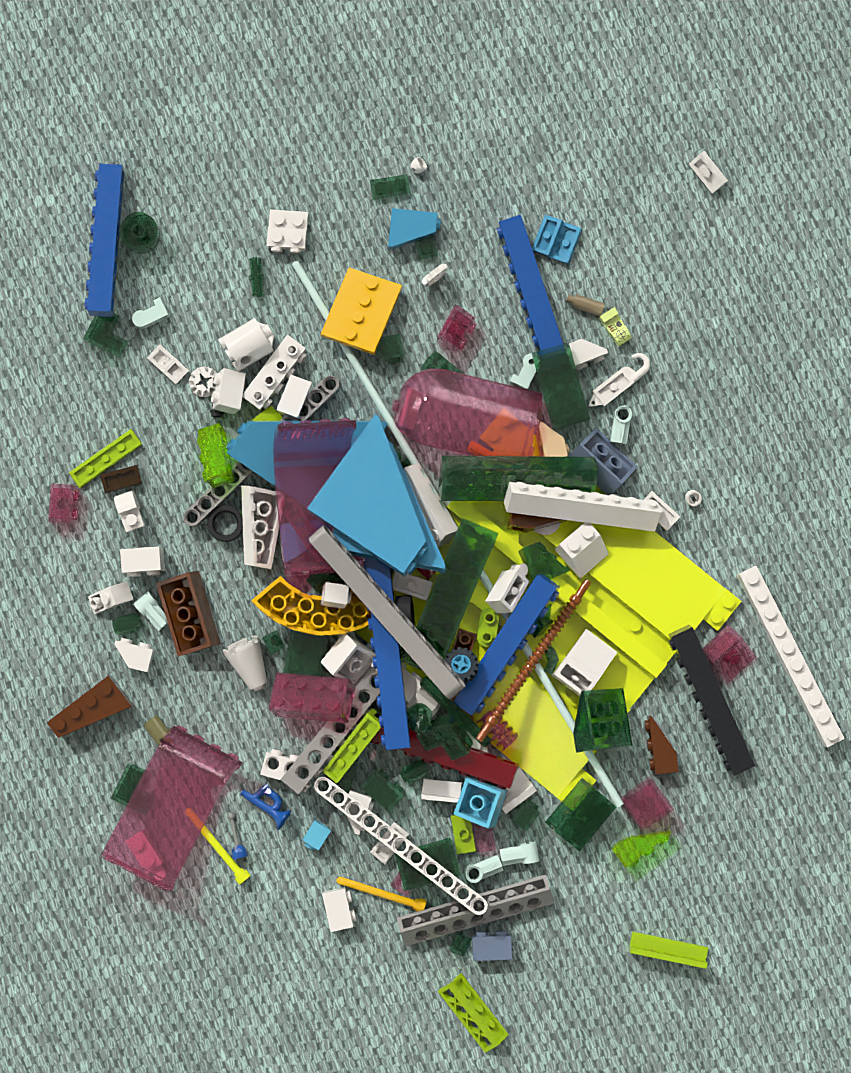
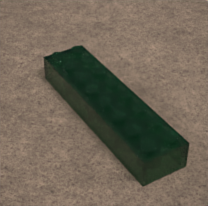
M441 456L438 489L441 501H504L509 482H522L528 485L539 484L544 487H560L566 490L576 489L581 492L591 493L596 490L599 470L595 457Z
M462 518L444 560L447 569L446 573L439 572L416 626L418 631L443 659L446 658L499 535V532L466 518ZM405 652L401 662L422 670L410 655Z

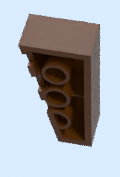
M108 675L50 719L47 724L55 735L60 738L133 707L134 704L112 675Z

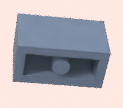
M487 931L476 932V935H472L473 961L512 960L511 934H507V931H495V934L488 935Z

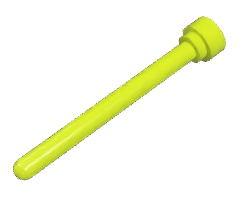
M187 808L185 814L235 873L234 880L239 885L243 883L251 874L247 869L244 870L236 864L192 809Z

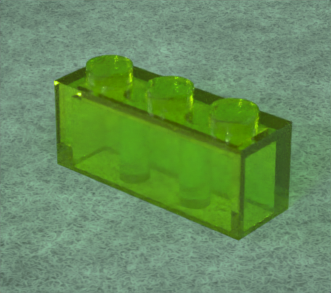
M219 423L198 429L199 437H197V444L201 449L199 458L204 468V471H202L204 481L212 488L234 482L230 455L226 453L228 450L226 448L228 445L226 430Z

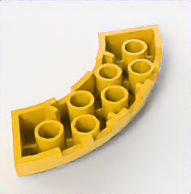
M281 576L251 600L270 619L289 629L306 634H345L368 626V619L371 618V611H367L366 605L352 590L349 591L351 592L350 604L347 603L344 609L322 606V596L302 593L286 582Z

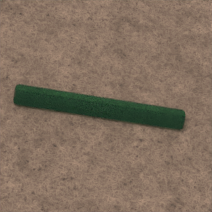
M424 677L420 681V686L476 739L481 728L451 699H448L428 677ZM487 735L483 742L477 741L483 747H487L491 743V738Z

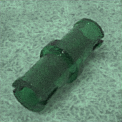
M253 257L249 259L251 270L249 280L252 283V297H263L264 274H262V259L260 257L258 259Z

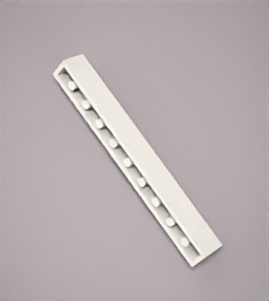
M757 566L737 574L823 746L829 747L845 739Z

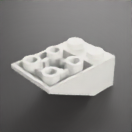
M586 629L552 676L582 699L586 698L617 652Z

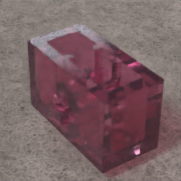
M51 483L48 522L74 524V520L78 519V509H75L76 501H79L80 496L77 486ZM64 499L66 502H69V505L65 506V509L63 506H60V503L64 502Z

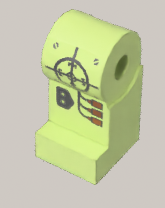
M614 307L601 315L599 320L619 347L632 337Z

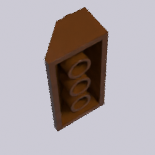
M199 571L187 572L156 583L178 657L221 644Z

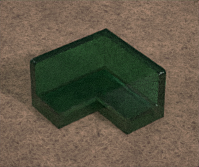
M113 313V317L94 316L83 338L85 342L118 358H121L128 344L127 340L112 333L120 318L115 313Z
M455 712L422 724L416 735L425 751L442 745L451 761L467 755L473 745V741Z
M131 762L128 763L110 799L143 815H147L156 796L139 788L147 770Z

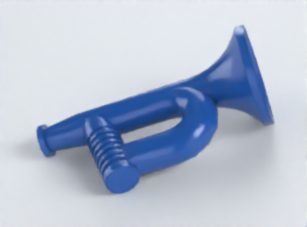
M267 784L263 785L254 794L246 791V789H243L240 793L241 796L272 816L276 822L277 830L282 828L291 814V810L278 811L282 806L281 796ZM265 794L273 799L274 805L270 806L260 799L261 796Z

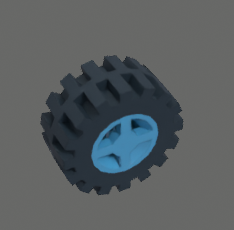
M458 647L456 650L452 649L450 653L448 652L444 660L461 678L464 684L473 681L479 668L477 657L473 654V651Z

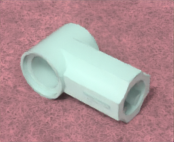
M620 406L614 411L610 442L627 444L632 411L629 407ZM620 409H624L628 413V417L625 420H621L618 417Z
M149 591L133 603L143 616H146L158 631L168 624L165 612Z
M537 842L519 844L520 846L500 849L502 866L539 862Z
M498 855L468 865L465 868L464 875L468 881L477 883L504 870ZM476 868L479 874L476 878L472 879L468 873L471 869Z

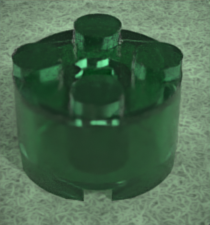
M131 213L126 216L120 225V238L125 246L134 253L145 254L151 252L160 241V229L155 220L146 213ZM139 230H142L144 233L138 237Z

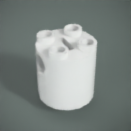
M253 318L218 340L224 349L228 348L225 352L231 361L235 360L232 363L239 372L274 351L272 344L275 336L267 324L259 323Z

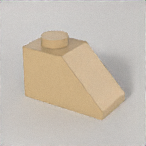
M538 422L534 430L541 465L564 462L569 455L568 444H565L564 438L543 422Z

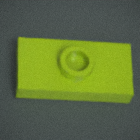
M451 815L457 854L476 851L471 821Z

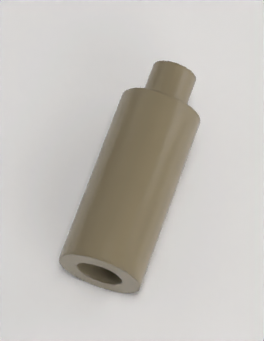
M578 294L575 297L568 295L566 302L572 304L573 308L597 316H601L605 303Z

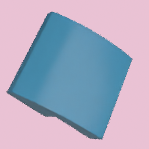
M545 215L532 250L569 265L583 230L580 227L565 223L561 219Z

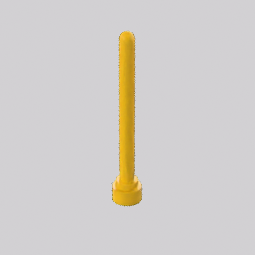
M338 877L336 880L340 885L413 907L412 909L416 910L415 912L424 910L427 899L424 898L410 899L343 877Z

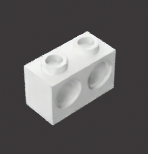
M272 749L271 752L267 751L260 775L280 780L288 771V764L294 763L299 756L290 754V757L283 756L282 751ZM271 758L279 761L278 768L273 769L269 766ZM300 768L297 772L299 778L303 768Z

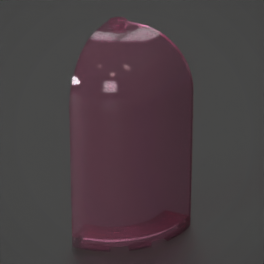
M427 369L416 373L404 383L398 399L393 401L391 411H394L396 427L405 436L417 443L528 470L534 451L532 446L533 435H538L540 420H537V413L542 410V393L445 369Z

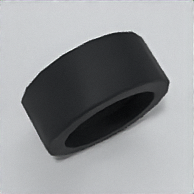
M219 506L211 511L208 517V530L219 541H234L243 532L242 514L232 506ZM224 512L233 514L237 520V528L229 535H222L215 528V519Z
M396 596V606L415 626L412 596Z

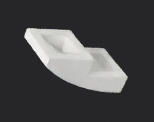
M161 344L147 357L175 384L189 371Z

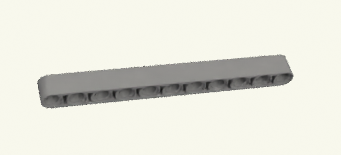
M327 376L308 393L303 407L309 410L306 416L302 417L299 415V418L286 414L280 421H308L339 391L340 384L338 379L334 376ZM328 381L336 382V387L333 390L326 388ZM313 395H322V401L320 403L312 402ZM239 461L235 463L184 513V522L191 527L199 526L210 515L211 511L219 507L254 472L244 469L243 464ZM233 473L239 475V480L236 483H231L229 479ZM223 486L226 490L225 494L219 497L216 495V489ZM205 500H210L212 503L211 508L208 510L202 508V503ZM191 513H196L198 516L195 523L188 521V516Z
M323 525L309 537V541L440 691L448 699H452L465 687L461 678L329 528Z

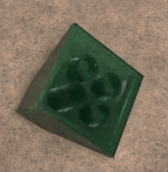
M623 688L581 691L573 731L576 753L633 746Z

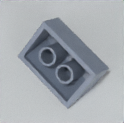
M597 428L568 456V459L606 495H612L638 467Z

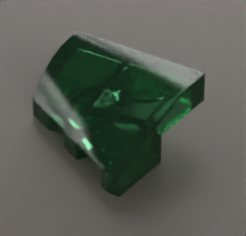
M541 542L531 544L518 551L523 564H526L528 567V576L531 583L538 574H543L551 580L570 571L569 567L562 565L556 559L557 557L553 553H549Z

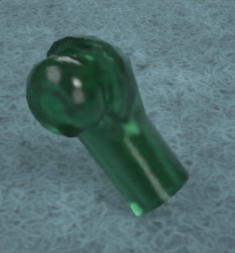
M548 646L549 650L544 651L548 661L544 671L552 675L559 658L556 649Z

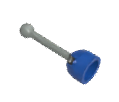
M229 813L227 818L231 822L235 840L232 858L235 860L247 857L246 848L239 844L234 823L235 814Z

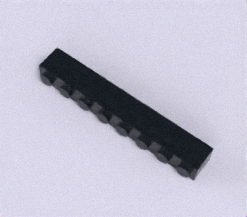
M687 625L668 634L670 637L668 644L671 650H675L678 655L676 661L680 669L684 668L685 670L684 679L687 685H691L694 690L691 693L696 703L699 702L702 708L699 712L703 720L707 719L709 723L707 730L712 738L715 737L717 741L715 747L719 755L723 754L725 759L723 765L726 771H730L735 776L754 767L755 764L693 627Z

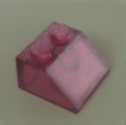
M455 304L437 336V343L455 353L458 350L463 351L467 340H465L467 334H472L477 325L474 323L475 317Z
M729 625L703 648L708 662L728 683L756 658V655L744 639Z
M647 777L620 797L624 803L623 807L640 830L659 821L674 810L651 777Z

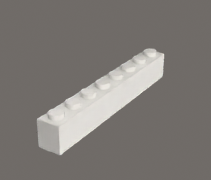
M509 482L504 499L506 512L647 531L656 530L661 515L658 502L650 499L640 500L634 497L625 498L613 494L603 495L597 492L588 493L576 489L566 490L560 487L551 488L539 484L528 485L522 482Z

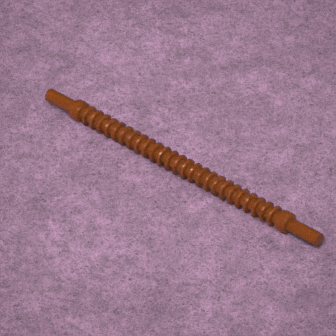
M585 579L575 595L572 594L569 598L570 602H566L567 606L563 607L564 611H560L561 615L557 616L558 620H554L555 624H552V628L547 630L548 634H544L545 638L541 639L542 643H538L539 647H535L536 651L532 652L533 656H529L530 660L526 661V666H522L524 669L519 671L520 675H516L517 679H513L514 683L510 684L511 688H507L508 692L504 693V698H500L502 701L497 702L498 706L494 707L495 711H491L492 715L486 718V724L477 735V740L483 742L492 727L498 724V718L501 719L500 715L504 714V710L508 709L507 705H511L510 701L514 700L513 696H517L516 692L520 691V686L523 687L522 683L527 682L526 678L530 677L529 673H533L532 669L536 668L535 664H539L538 660H541V656L545 655L544 651L549 650L548 646L552 645L551 641H555L554 637L558 636L557 632H561L560 628H564L563 624L567 623L566 619H570L569 615L573 614V609L576 610V605L579 606L582 602L581 598L591 585L590 581Z

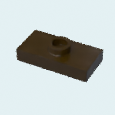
M138 465L100 475L105 494L143 484Z

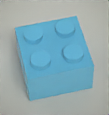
M468 777L465 779L454 815L488 829L496 827L508 790L500 789L491 783L480 782L476 777Z

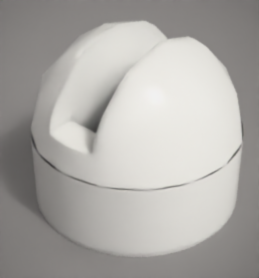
M416 157L411 162L410 168L415 169L414 173L420 174L427 169V165L422 158Z
M690 490L686 493L685 500L689 505L697 506L701 503L702 496L696 490ZM691 494L696 499L694 502L690 498Z

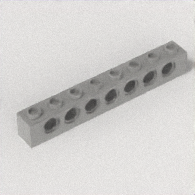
M372 667L280 779L297 795L300 792L304 794L311 786L308 783L311 778H317L323 771L321 766L324 762H330L335 755L333 751L336 747L340 748L347 740L345 736L349 731L352 733L359 724L357 721L361 716L365 717L371 710L369 706L373 701L377 703V696H380L379 688L372 687L371 679L377 677L378 672ZM359 694H368L369 701L367 703L360 702ZM348 708L356 709L357 716L355 718L347 716L346 711ZM336 723L344 724L345 731L343 733H337L334 730ZM324 738H330L333 741L331 748L323 747L322 740ZM312 753L320 755L321 761L314 764L310 761ZM300 768L308 770L309 775L307 778L301 779L298 777L297 772Z
M546 875L480 893L479 895L488 904L486 912L481 915L474 914L456 900L398 917V925L405 947L554 904ZM476 900L473 903L474 910L482 911L484 909V902Z

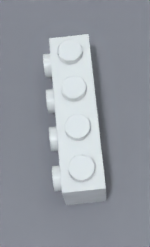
M287 335L243 393L242 397L260 411L267 409L273 402L271 400L272 396L275 393L278 395L283 389L284 385L282 383L286 378L289 379L290 375L295 373L294 367L296 364H301L306 358V348Z

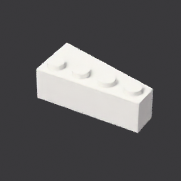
M417 463L404 467V472L437 547L449 544L459 529L447 509H443L441 506V499L438 494H434L429 486L431 484L429 479L424 477L420 471L422 469L420 464Z
M241 485L244 564L271 569L285 493Z

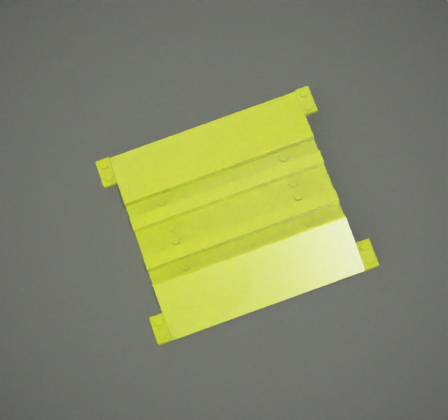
M503 408L479 438L494 449L492 452L518 467L522 466L519 474L514 480L513 476L484 461L446 508L493 586L501 572L510 570L511 566L515 564H526L528 567V573L525 578L529 583L518 603L538 574H543L560 586L558 590L559 596L554 602L551 601L547 606L549 611L543 619L539 618L536 623L538 624L537 629L533 634L529 633L526 638L533 652L536 651L535 647H539L538 643H542L541 639L545 638L544 634H548L547 630L552 628V624H555L554 620H558L557 616L561 615L560 611H564L563 607L567 606L566 602H570L569 598L571 595H575L585 579L591 582V585L581 598L582 602L580 605H576L577 609H573V614L569 615L570 619L567 618V623L563 624L564 628H560L561 632H557L558 636L554 637L555 641H551L552 645L548 646L549 650H545V655H542V659L538 661L595 754L606 741V737L631 710L632 705L654 678H657L666 667L667 662L675 654L676 651H672L668 644V640H670L668 634L687 625H691L695 630L702 620L718 631L742 601L655 531L590 523L601 535L609 554L582 578H579L555 549L585 522L567 520L560 523L559 528L549 535L538 534L535 531L523 533L507 529L510 512H506L504 499L509 482H522L528 485L539 484L544 487H560L566 490L576 489L581 492L606 494L566 459L564 462L541 465L536 435ZM455 537L449 544L438 547L447 570L446 573L436 571L429 579L433 584L428 600L412 596L415 627L443 659L446 658L448 652H451L458 629L477 634L481 612L484 609L491 608L485 602L489 595L488 591ZM417 569L411 573V575L426 579ZM394 570V572L391 574V576H392V581H393V578H394V575H395V570ZM393 590L394 603L396 596H407L408 594ZM498 613L497 635L506 623L501 613ZM487 614L486 620L488 622H491L493 620V616L491 614ZM369 625L354 631L367 643L371 644L370 638H374L373 630H369ZM587 629L617 653L586 698L582 699L554 678L552 674ZM485 633L483 639L485 641L490 640V635ZM476 637L472 651L476 655L479 664L489 647L480 645ZM399 644L401 661L407 666L406 670L411 674L414 672L422 678L421 683H424L426 679L433 683ZM520 649L515 654L517 656L516 661L512 666H507L505 670L506 676L501 682L498 681L496 683L494 694L490 698H486L484 701L486 705L480 714L476 713L471 716L454 704L453 701L459 693L452 699H448L444 695L441 699L443 701L442 704L466 724L469 723L480 732L486 724V718L489 715L491 716V711H495L494 707L498 706L497 702L502 701L500 698H504V693L508 692L507 688H511L510 684L514 683L513 679H517L516 675H520L519 671L524 669L522 666H526V661H529L524 651ZM533 668V673H529L530 677L526 678L527 682L522 683L523 687L520 686V691L516 692L517 696H513L514 700L510 701L511 705H507L508 709L504 710V714L500 715L501 719L498 718V724L492 727L485 739L510 760L518 763L521 769L573 810L597 780L582 769L589 760Z

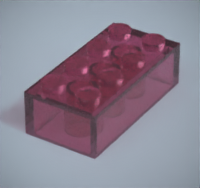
M276 673L269 710L276 717L348 723L355 685L347 678Z

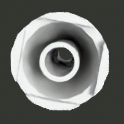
M258 635L251 636L253 640L248 641L247 638L232 643L227 646L228 650L223 649V653L248 688L258 691L265 687L264 684L267 683L260 639Z

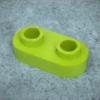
M492 608L484 609L479 617L477 640L484 647L491 646L497 636L499 615ZM487 614H491L493 616V620L491 622H488L486 620ZM485 633L490 635L489 641L483 639Z

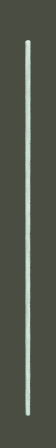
M295 261L292 263L293 268L326 321L329 315L328 309L299 261ZM339 343L412 465L419 463L352 349L347 345ZM422 468L420 471L422 472L424 477L428 478V476ZM431 483L429 486L431 487L432 491L434 492V494H438ZM440 500V504L443 507V509H447L443 501ZM459 530L455 538L486 590L490 593L493 585ZM501 613L504 620L507 621L510 613ZM527 643L522 650L528 660H530L529 656H533V651ZM540 663L535 664L536 668L534 670L617 808L624 804L542 666Z

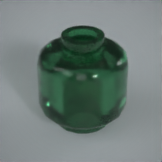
M417 703L407 710L409 729L416 733H423L431 728L432 711L428 706Z

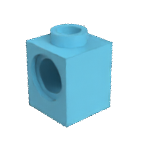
M315 819L303 838L304 845L312 851L315 849L319 850L332 829Z

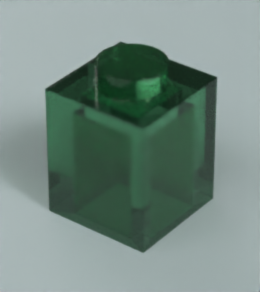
M524 800L510 819L527 831L540 814L537 810L539 806L531 800L528 803Z

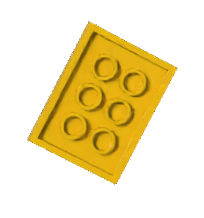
M349 267L321 331V337L375 355L401 293L402 285Z

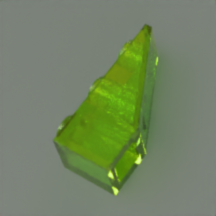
M667 829L625 836L610 848L625 868L628 866L632 868L639 862L638 858L642 855L648 856L655 850L653 847L658 843L662 845L667 842L672 832Z

